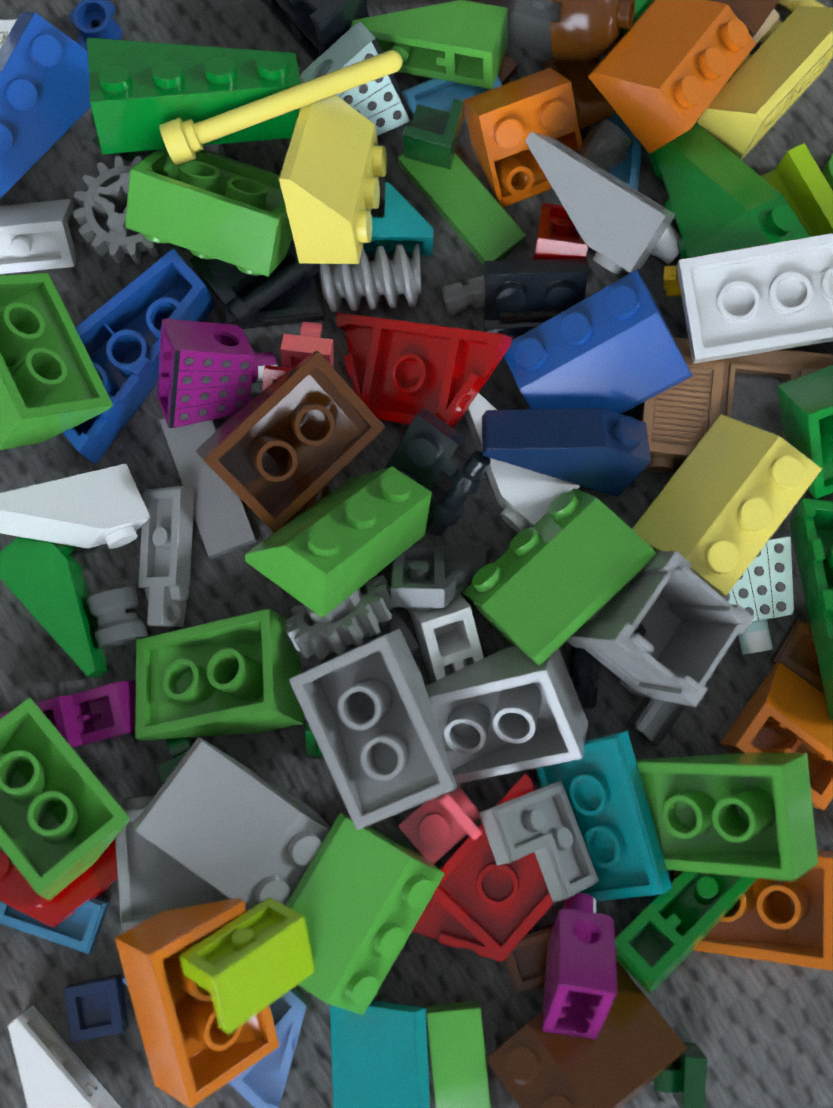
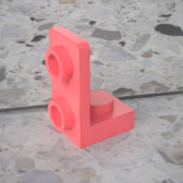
M460 787L452 793L449 791L423 802L398 824L400 830L432 864H435L467 834L473 840L482 834L476 822L480 818L479 809Z

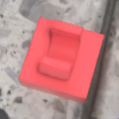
M303 322L300 335L283 334L280 348L282 367L293 369L313 352L319 351L334 368L333 339L321 338L322 324Z

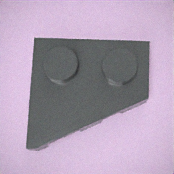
M413 544L393 561L391 607H404L413 612H424L431 608H445L472 583V579L477 571L490 563V546Z

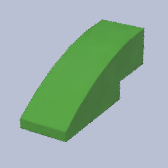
M479 1000L427 1006L436 1108H491Z

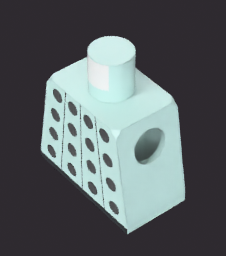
M360 21L303 71L301 79L303 82H307L383 52L376 38ZM393 73L336 94L375 124L377 136L413 120L411 110Z
M789 532L773 534L727 596H722L730 604H739L754 617L745 633L738 635L742 655L773 650L767 620L793 615L792 554Z

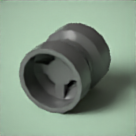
M136 587L113 589L92 595L86 599L89 614L98 620V629L94 633L98 649L118 647L148 637L146 624L143 620L139 619L138 613L135 610L140 604Z

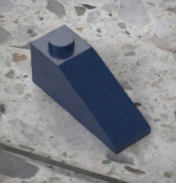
M604 408L486 410L482 415V456L618 497L651 463L646 423Z

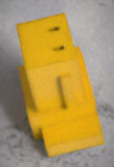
M664 266L663 281L664 290L667 291L666 296H681L677 266Z

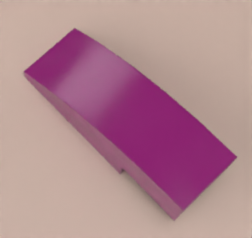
M136 680L114 682L73 695L58 696L35 703L72 749L136 732ZM12 710L0 713V719H2Z

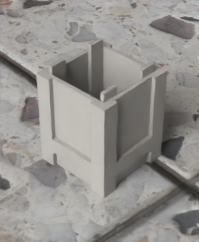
M677 551L656 552L657 555L585 622L567 642L576 648H583L617 675L621 679L619 684L633 695L696 707L707 691L704 685L735 637L745 633L754 617L739 604L727 602L689 569L692 564Z

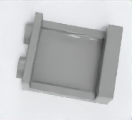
M155 795L124 799L125 808L122 809L131 820L115 838L121 934L162 911L227 900L226 895L135 831L133 824Z

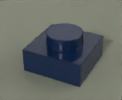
M121 974L71 983L64 988L71 1043L124 1033L129 1027Z

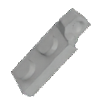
M175 486L146 489L143 493V502L150 518L142 525L138 588L145 589L146 599L149 601L147 625L184 626L187 606L185 600L188 599L190 592L188 588H190L194 488Z

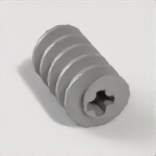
M419 244L415 245L411 259H408L403 245H396L392 260L388 259L383 246H377L373 261L368 260L364 248H362L359 264H320L323 297L326 299L332 312L339 311L343 297L346 298L351 311L358 310L362 296H365L371 310L378 308L381 295H385L390 309L397 307L400 294L405 295L409 307H416L419 294L421 293Z

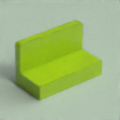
M803 143L787 151L776 169L761 177L783 195L791 209L796 213L797 218L809 234V237L833 233V191L807 146Z
M270 897L180 955L184 975L211 993L218 1027L227 1034L232 1033L314 972V963L304 916Z

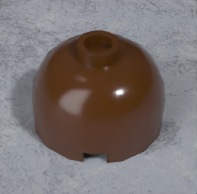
M553 0V3H560L559 21H551L550 23L551 48L554 57L561 60L582 62L593 61L605 56L619 41L622 29L631 28L635 14V0Z

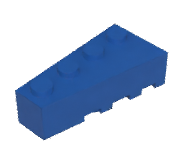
M36 12L20 13L0 49V199L91 107L87 50Z
M174 249L169 251L75 327L113 406L108 411L63 432V434L80 454L95 465L158 382L162 319L204 322L216 306L205 284Z

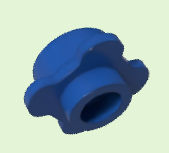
M82 0L71 11L69 19L72 25L76 26L79 33L77 43L87 50V38L120 40L122 38L123 31L121 26L115 23L113 17L115 7L111 1ZM96 22H99V23H100V26H99V27H97V28H93V27H92V25H93L94 23H96Z

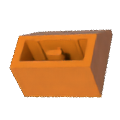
M547 68L462 100L464 101V115L471 144L493 196L502 208L553 189L526 143L530 132L551 136L584 157L571 81L552 68Z
M775 663L719 744L733 754L752 752L807 753L812 806L816 809L825 810L833 798V719H829L825 694L782 663Z

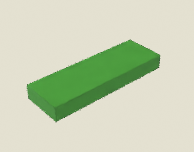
M404 153L398 157V166L484 266L485 261L502 260L525 242L526 234L456 153L451 170L405 158Z

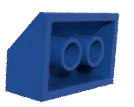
M637 270L514 339L504 355L517 386L531 409L604 408L622 414L693 376L651 292Z

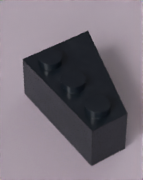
M261 0L313 61L350 29L353 20L370 17L367 10V0Z

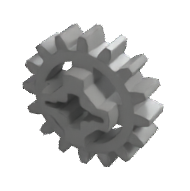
M116 156L115 168L108 169L106 165L99 162L97 168L100 175L96 179L89 175L82 177L88 187L87 192L78 191L74 194L75 199L82 207L73 211L74 218L81 225L79 232L87 243L92 242L91 245L97 254L103 256L109 251L115 263L119 264L125 254H129L135 264L141 262V252L148 250L154 258L159 256L156 242L146 239L142 233L125 228L130 169L142 161V158L138 156L134 158L131 166H126L122 157ZM98 216L103 217L107 221V225L110 228L109 233L100 227Z
M376 574L323 618L304 604L294 606L291 609L294 616L285 621L288 627L286 633L298 652L301 651L305 658L316 654L319 660L324 659L330 651L340 656L352 644L357 647L363 645L362 638L378 634L380 632L378 623L391 620L392 615L389 610L394 608L391 607V588L383 575L378 576Z

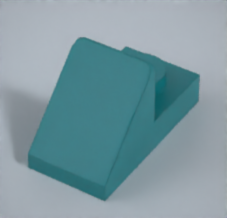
M386 182L384 218H376L371 214L372 238L370 243L363 244L365 253L375 254L376 247L383 246L386 255H394L396 245H403L406 254L413 255L415 245L419 244V255L433 256V227L390 183Z

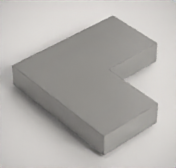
M562 781L549 784L479 812L497 866L513 862L535 852L553 902L567 899L599 882Z

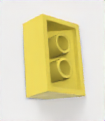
M797 7L784 22L778 19L758 41L761 47L753 55L748 54L730 77V80L699 117L697 123L742 160L818 78L832 60L833 8Z
M337 95L301 107L279 178L299 263L359 264L363 244L370 243L372 238L371 209H378L380 186L378 179L379 177L386 176L385 146H378L375 124Z
M721 414L636 522L632 530L648 543L655 552L677 551L692 564L689 568L720 596H727L822 468L780 436Z

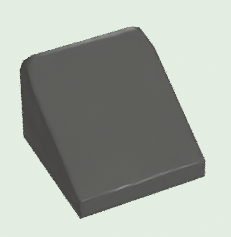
M645 697L627 722L628 728L653 746L658 747L683 712L684 705Z

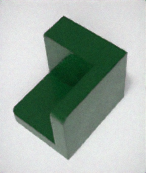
M454 99L450 113L417 104L411 126H405L402 136L404 157L451 170L464 125V101Z

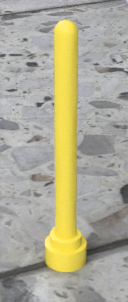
M390 50L195 124L192 119L182 122L180 117L159 125L164 144L173 163L178 166L196 159L195 153L203 150L202 144L395 73L402 66V57L397 51Z

